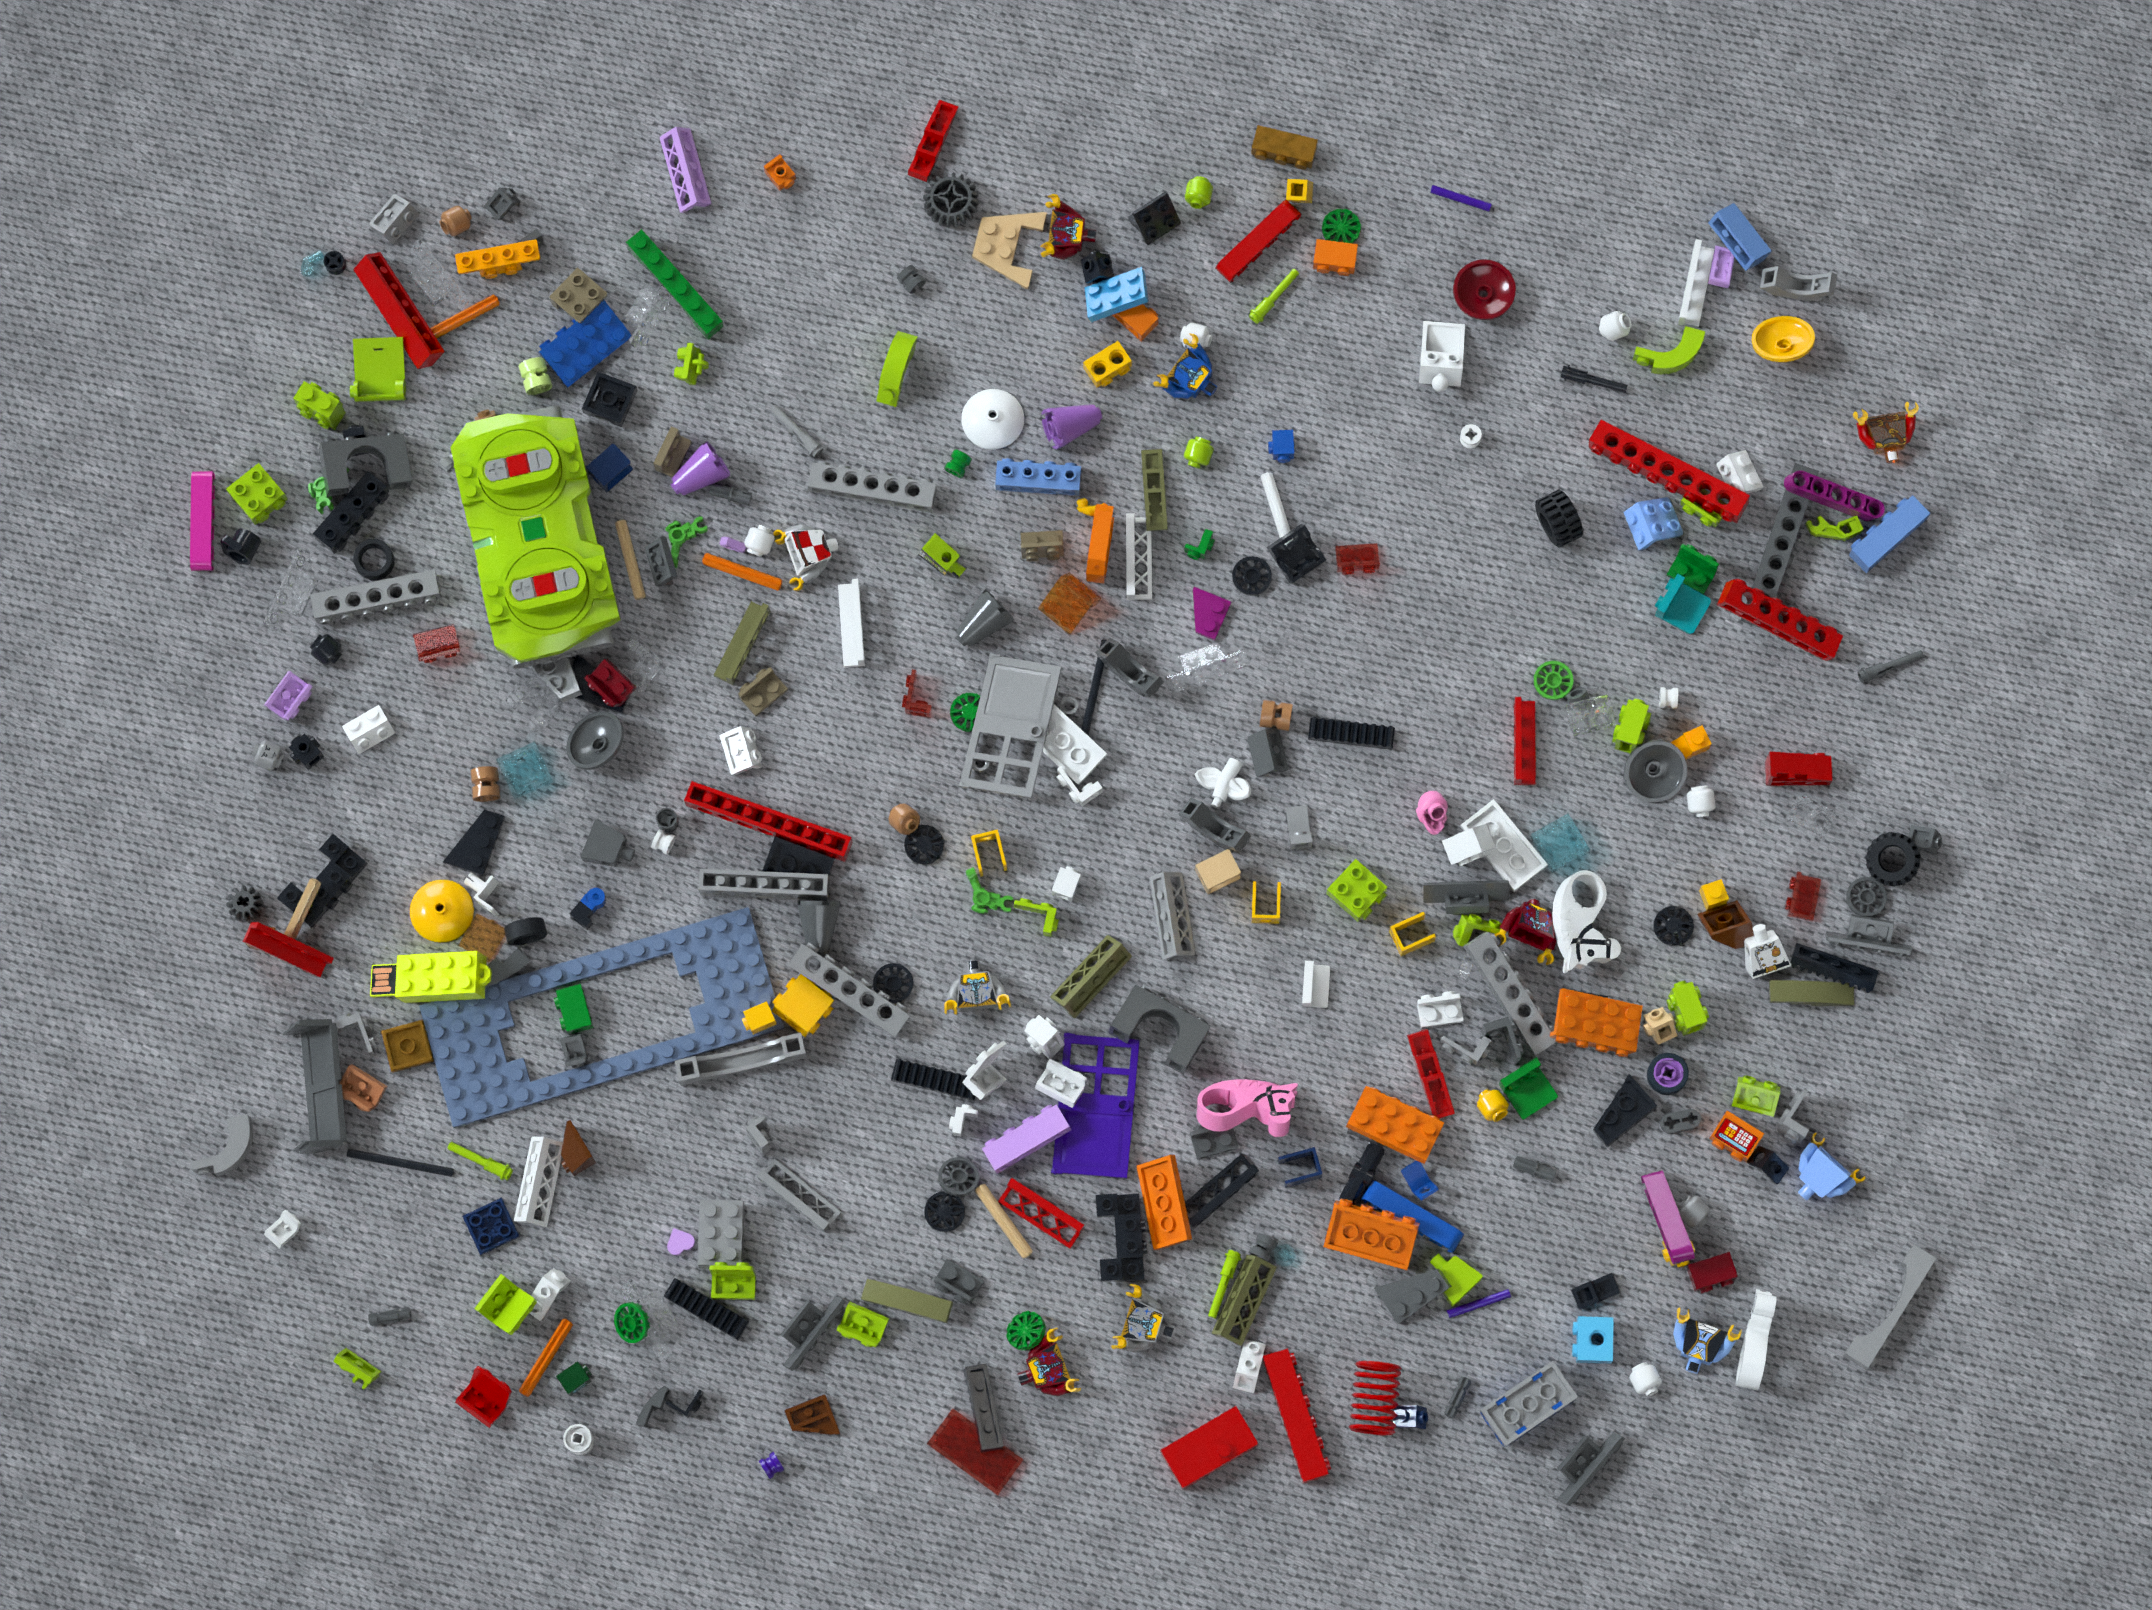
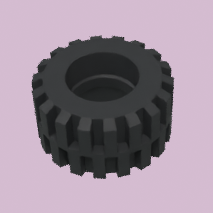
M1558 489L1535 501L1536 513L1541 526L1550 541L1558 548L1583 536V526L1573 503L1562 490Z
M1887 832L1886 834L1879 835L1868 846L1867 855L1865 856L1866 866L1870 875L1876 881L1888 886H1901L1910 882L1917 875L1918 869L1921 866V854L1918 846L1911 838L1901 833ZM1893 846L1902 849L1906 855L1904 867L1897 872H1889L1881 864L1883 851Z

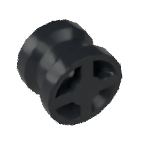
M330 251L324 256V266L330 274L339 275L344 272L346 262L340 252Z

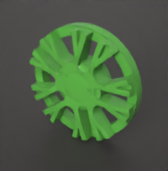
M1548 661L1537 668L1533 679L1534 687L1543 698L1558 700L1564 698L1571 691L1573 674L1562 662ZM1551 665L1552 672L1548 673L1544 667ZM1556 665L1560 666L1558 672H1554ZM1563 669H1565L1568 673V675L1564 677L1560 675V672ZM1542 671L1543 673H1545L1546 677L1539 674V672ZM1537 678L1543 679L1545 682L1537 684ZM1562 679H1570V682H1562ZM1544 685H1546L1547 688H1546L1545 690L1541 691L1540 688H1542ZM1565 685L1568 689L1564 692L1560 686ZM1551 689L1553 696L1547 695V690ZM1555 689L1559 690L1560 695L1556 694Z

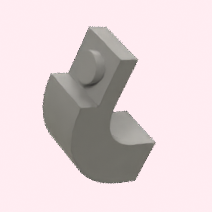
M1779 266L1763 269L1760 289L1786 298L1803 301L1824 300L1825 296L1834 295L1837 274L1829 272L1818 275H1800L1789 272Z
M246 1114L226 1119L229 1130V1140L226 1147L216 1156L191 1161L192 1171L199 1175L210 1174L211 1170L214 1169V1174L219 1177L236 1169L244 1161L252 1145L253 1126L251 1117Z

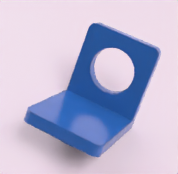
M1414 1161L1401 1170L1411 1191L1418 1199L1423 1200L1439 1190L1430 1180L1421 1162ZM1431 1188L1429 1191L1422 1193L1424 1190Z

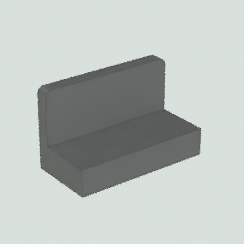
M1264 729L1248 736L1247 739L1256 777H1262L1271 772H1285L1289 770L1280 730Z

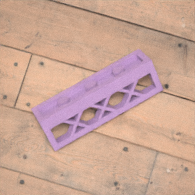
M675 127L659 138L679 210L681 213H684L695 206H709L711 201L691 129ZM671 137L674 141L672 149L669 147L668 139H670ZM676 155L679 159L677 167H675L674 165V159ZM681 174H682L683 177H684V181H683V185H682V186H681L680 183H679V179H680V175H681ZM686 193H688L690 202L687 204L684 201Z

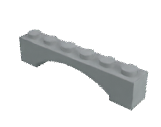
M796 1033L740 1050L675 1060L679 1083L683 1086L807 1058L802 1033Z
M1915 1244L1910 1248L1900 1264L1904 1267L1902 1290L1894 1309L1877 1329L1863 1337L1857 1335L1843 1355L1844 1357L1865 1370L1869 1366L1872 1368L1875 1366L1880 1358L1877 1355L1880 1348L1885 1349L1891 1340L1888 1335L1892 1329L1894 1331L1898 1329L1903 1321L1900 1319L1903 1311L1907 1313L1914 1303L1911 1300L1915 1293L1919 1295L1925 1286V1283L1922 1282L1926 1275L1930 1277L1935 1270L1936 1265L1933 1263L1936 1257Z

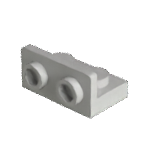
M393 194L368 225L372 230L384 236L391 244H394L417 218L419 213L410 202Z
M762 1115L761 1117L755 1116L747 1123L746 1131L749 1139L764 1156L770 1151V1138L763 1130L767 1127L765 1116Z

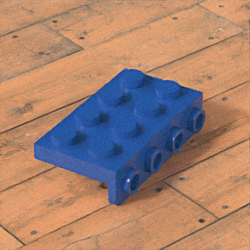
M602 301L582 323L579 324L573 319L572 322L574 324L567 329L564 326L555 333L557 338L552 342L548 339L539 346L541 350L538 354L545 359L567 388L633 337L605 301Z

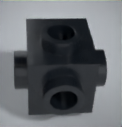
M1093 251L1087 257L1081 259L1085 283L1095 284L1114 277L1110 254Z
M305 733L302 736L295 737L289 746L292 752L290 757L297 764L302 763L307 770L318 763L324 755L318 749L321 746L313 736L309 738Z

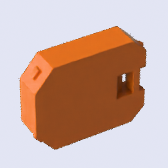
M1103 503V505L1096 504L1087 559V582L1104 584L1106 579L1114 517H1112L1114 506H1109L1106 503Z

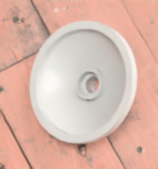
M999 389L983 390L975 394L968 400L962 412V427L966 436L972 443L984 449L996 450L1009 446L1019 437L1024 426V412L1018 400L1010 393ZM993 412L996 414V417L990 418L989 414Z

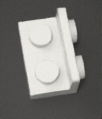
M740 726L720 735L731 775H738L752 768H762V757L757 750L756 736L751 728Z
M1449 991L1442 993V996L1434 997L1432 994L1421 996V999L1417 1000L1421 1028L1464 1022L1460 994Z

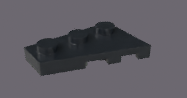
M576 655L572 667L582 695L575 697V699L623 714L628 698L621 706L610 707L604 703L603 697L598 692L590 689L587 685L588 682L584 679L586 675L592 674L596 668L579 655Z
M484 809L444 859L443 863L484 876L505 816Z
M775 835L762 872L828 874L829 876L835 857Z
M1628 1074L1622 1087L1617 1091L1613 1101L1594 1127L1593 1132L1608 1148L1657 1108V1104L1633 1077Z

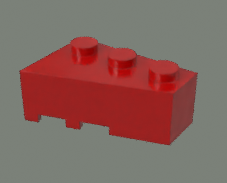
M1770 751L1765 760L1766 786L1830 785L1832 782V758L1825 753L1804 754Z

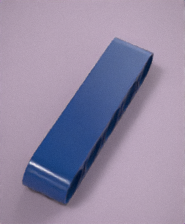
M1372 1180L1361 1198L1365 1203L1368 1201L1373 1204V1207L1380 1212L1387 1210L1395 1213V1217L1403 1218V1216L1415 1218V1222L1420 1223L1418 1234L1429 1237V1241L1440 1247L1444 1246L1450 1253H1454L1464 1236V1233L1377 1181Z

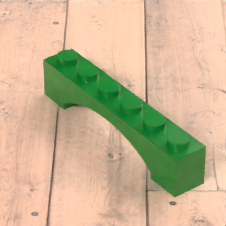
M642 229L626 241L627 249L662 284L707 340L724 327L720 317Z

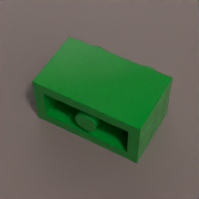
M578 984L557 990V997L554 998L556 1009H561L563 1017L559 1018L562 1030H566L568 1035L594 1028L582 985Z

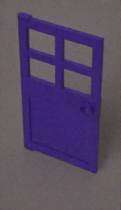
M1064 1033L1065 1045L1063 1048L1062 1064L1073 1071L1096 1073L1094 1094L1082 1093L1073 1108L1058 1101V1108L1070 1126L1071 1131L1055 1140L1051 1174L1127 1178L1140 1040L1130 1039L1128 1043H1125L1118 1038ZM1072 1044L1098 1046L1096 1066L1070 1064ZM1105 1046L1131 1048L1129 1069L1103 1067ZM1102 1074L1129 1076L1127 1096L1101 1094Z

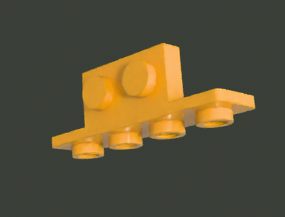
M534 239L455 254L458 274L479 271L481 277L492 279L497 277V274L506 273V275H514L518 273L519 270H522L521 263L540 260L538 242Z

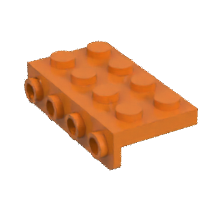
M1562 988L1559 991L1554 1031L1550 1032V1038L1556 1039L1555 1042L1568 1044V1042L1576 1043V1047L1588 1048V1046L1595 1047V1050L1598 1052L1606 1053L1609 1050L1614 1051L1617 1056L1628 1057V1054L1635 1053L1637 1050L1643 1006Z
M1365 1086L1346 1127L1425 1164L1445 1122L1440 1121L1436 1116L1421 1112L1417 1107L1402 1103L1396 1097H1389L1376 1088Z
M1342 1198L1340 1201L1336 1200L1334 1202L1323 1247L1408 1270L1420 1223L1415 1222V1218L1403 1216V1218L1395 1217L1393 1212L1382 1210V1213L1373 1210L1374 1207L1361 1204V1207L1352 1205V1201Z

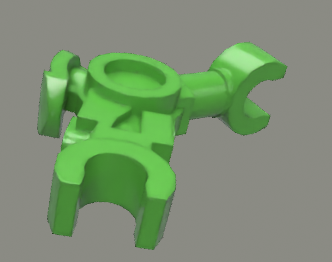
M319 477L314 483H309L308 492L313 498H316V509L320 514H323L325 506H328L332 511L334 509V505L330 501L332 496H326L324 478Z
M697 517L692 524L687 522L679 527L681 525L679 521H674L665 528V531L669 533V540L672 545L671 555L675 568L678 566L680 547L686 541L696 537V533L704 534L708 531L707 526L702 528L697 526L698 523L703 521V517Z
M974 867L966 870L965 873L974 890V905L971 907L974 912L985 914L988 910L983 909L984 907H989V909L996 911L999 907L1004 912H1011V908L1005 907L1004 902L1013 901V897L1007 895L1000 898V894L988 892L984 887H981Z

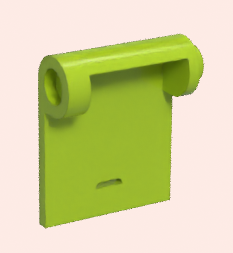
M403 337L354 338L355 381L353 385H350V398H354L355 402L406 400Z

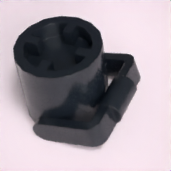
M237 529L233 538L225 535L220 543L225 555L238 564L248 565L261 544V539L248 530Z

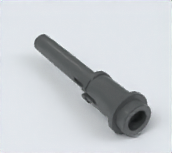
M1920 650L1885 664L1880 662L1866 669L1862 667L1858 671V678L1861 683L1868 684L1870 680L1885 676L1888 671L1924 658L1923 652Z

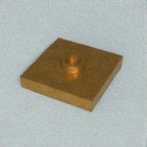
M423 1019L381 1031L392 1073L434 1062Z

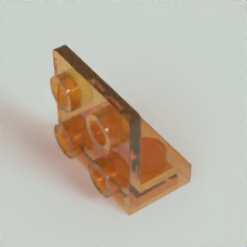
M1069 572L1060 576L1038 609L1064 631L1071 634L1087 611L1096 606L1102 598Z

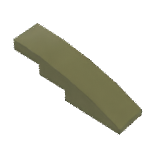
M1162 449L1141 450L1146 530H1168Z
M1770 980L1769 1000L1770 1003H1790V1005L1852 1006L1854 1005V986L1851 988L1849 983L1842 985L1838 982Z
M871 1279L866 1280L861 1300L944 1323L948 1322L953 1305L952 1301Z

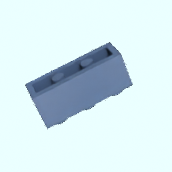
M1735 203L1718 211L1708 222L1745 271L1763 262L1771 253V249Z

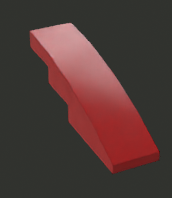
M942 100L938 101L916 149V155L908 169L909 176L927 182L959 106Z
M1428 1029L1406 1035L1432 1115L1440 1119L1455 1114Z

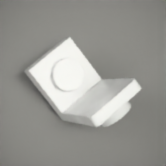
M1062 767L1057 769L1059 775L1056 778L1063 787L1067 785L1070 789L1069 796L1075 804L1079 802L1081 806H1084L1103 792L1102 786L1097 781L1094 784L1090 782L1081 789L1083 792L1080 793Z
M1247 1339L1244 1340L1233 1384L1234 1389L1254 1393L1265 1344Z

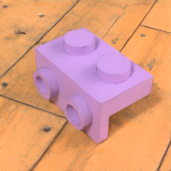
M288 671L264 706L283 720L293 719L300 710L298 706L301 702H306L312 694L310 690L313 686L301 680L291 671Z

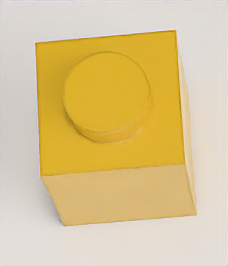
M1287 179V201L1292 203H1312L1313 182L1302 179Z
M1722 879L1702 885L1699 890L1706 911L1727 904L1729 900Z
M767 1001L743 1011L745 1018L742 1019L746 1030L751 1029L753 1035L777 1025Z

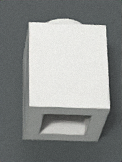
M1060 867L1052 888V895L1072 902L1081 880V874H1078V870L1072 867H1066V869Z

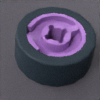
M1674 1053L1659 1054L1652 1060L1647 1069L1649 1085L1654 1091L1662 1095L1678 1093L1685 1086L1689 1076L1687 1063L1682 1057ZM1670 1071L1672 1074L1671 1078L1663 1076L1664 1072Z

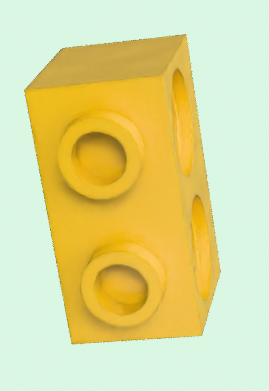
M1116 341L1083 362V368L1096 388L1101 385L1102 387L1109 385L1113 381L1112 378L1117 375L1123 376L1131 370L1130 367H1132V360L1119 341ZM1116 357H1119L1123 360V362L1120 364H1114L1112 360ZM1102 368L1105 370V373L1097 375L1094 371Z

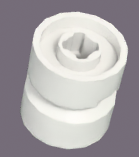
M574 1424L564 1433V1444L573 1454L585 1455L594 1446L595 1438L593 1433L584 1425Z

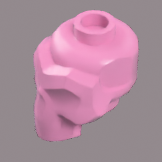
M1437 791L1426 792L1419 799L1416 809L1417 817L1432 835L1440 833L1445 827L1448 809L1447 801Z

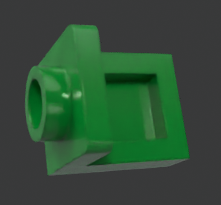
M1205 529L1198 548L1189 544L1185 545L1184 552L1187 553L1189 558L1194 560L1204 559L1207 551H1212L1215 544L1213 531Z

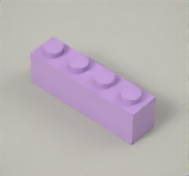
M1057 1104L1055 1106L1048 1105L1041 1110V1114L1038 1116H1030L1024 1119L1022 1125L1016 1129L1011 1127L999 1139L992 1138L987 1141L982 1150L998 1174L1071 1131V1128Z

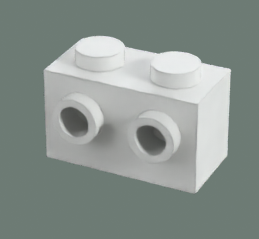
M1040 1015L1027 1023L1024 1030L1028 1036L1026 1040L1038 1055L1043 1053L1047 1058L1052 1059L1065 1044L1059 1034L1060 1032L1055 1028L1056 1025L1049 1018L1046 1017L1044 1020Z

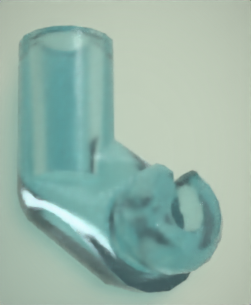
M321 250L303 258L300 268L303 276H311L314 272L315 264L324 259Z

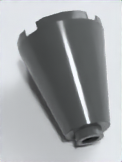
M985 589L956 630L958 634L956 639L964 647L967 644L971 647L1007 626L1014 619L1003 605Z
M798 900L797 905L805 943L807 945L809 942L819 949L817 953L825 957V953L830 950L840 909V901Z

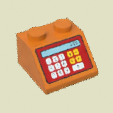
M1726 1111L1709 1139L1713 1141L1711 1144L1717 1149H1726L1731 1152L1730 1156L1739 1162L1742 1160L1746 1162L1764 1133L1731 1112Z

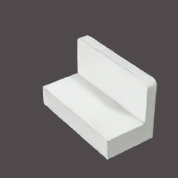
M1305 961L1302 1007H1328L1330 966L1314 965V961Z

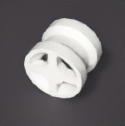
M1473 424L1463 427L1460 435L1461 444L1470 449L1478 446L1482 434L1480 428Z
M1660 687L1659 708L1670 706L1672 709H1677L1678 688L1666 689L1665 687Z
M659 829L653 839L651 848L655 850L660 849L664 854L668 855L676 840V836L673 834L668 835L664 830Z

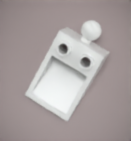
M1423 321L1419 383L1432 384L1433 389L1438 392L1445 391L1448 386L1461 387L1465 324Z

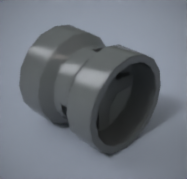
M913 265L903 269L897 276L900 283L906 285V290L910 294L916 292L914 289L916 285L921 288L926 283L924 277L917 274V269Z
M662 808L656 814V822L660 829L667 833L676 830L679 821L674 810Z
M1259 1233L1256 1238L1257 1243L1251 1248L1249 1253L1269 1262L1272 1250L1276 1249L1278 1242Z

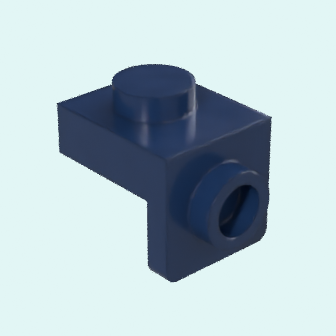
M1399 1405L1393 1409L1397 1414V1417L1393 1419L1397 1426L1395 1428L1426 1429V1423L1428 1422L1426 1407Z

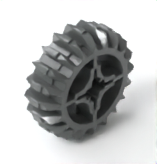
M945 172L943 179L937 175V182L930 181L931 187L925 188L927 194L923 195V200L926 201L924 208L928 209L926 213L928 216L932 215L933 222L939 219L938 223L942 226L945 221L949 228L951 222H954L955 227H958V221L960 220L965 225V217L972 220V213L977 212L975 206L979 205V200L976 199L979 197V194L975 191L976 186L974 184L970 185L971 180L969 178L964 180V175L962 174L956 178V173L954 172L952 177H948V174ZM948 187L946 192H939L941 189ZM956 187L962 189L968 197H963L962 194H958L956 192ZM953 192L954 199L953 202H951L950 207L948 200L949 197H951V193ZM934 202L945 206L947 213L938 209ZM965 205V207L962 210L954 213V210L957 207H963Z

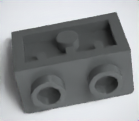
M660 537L647 545L645 551L655 586L673 585V579L677 577L667 538Z
M1200 1125L1194 1127V1131L1190 1132L1197 1160L1239 1148L1233 1128L1219 1132L1206 1129Z
M946 1259L938 1275L933 1279L934 1283H936L935 1288L943 1293L950 1291L955 1294L954 1299L962 1304L966 1302L971 1304L984 1283V1280Z

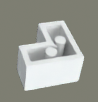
M1487 824L1468 829L1442 841L1451 865L1459 863V866L1465 865L1473 860L1490 855L1489 850L1496 848Z

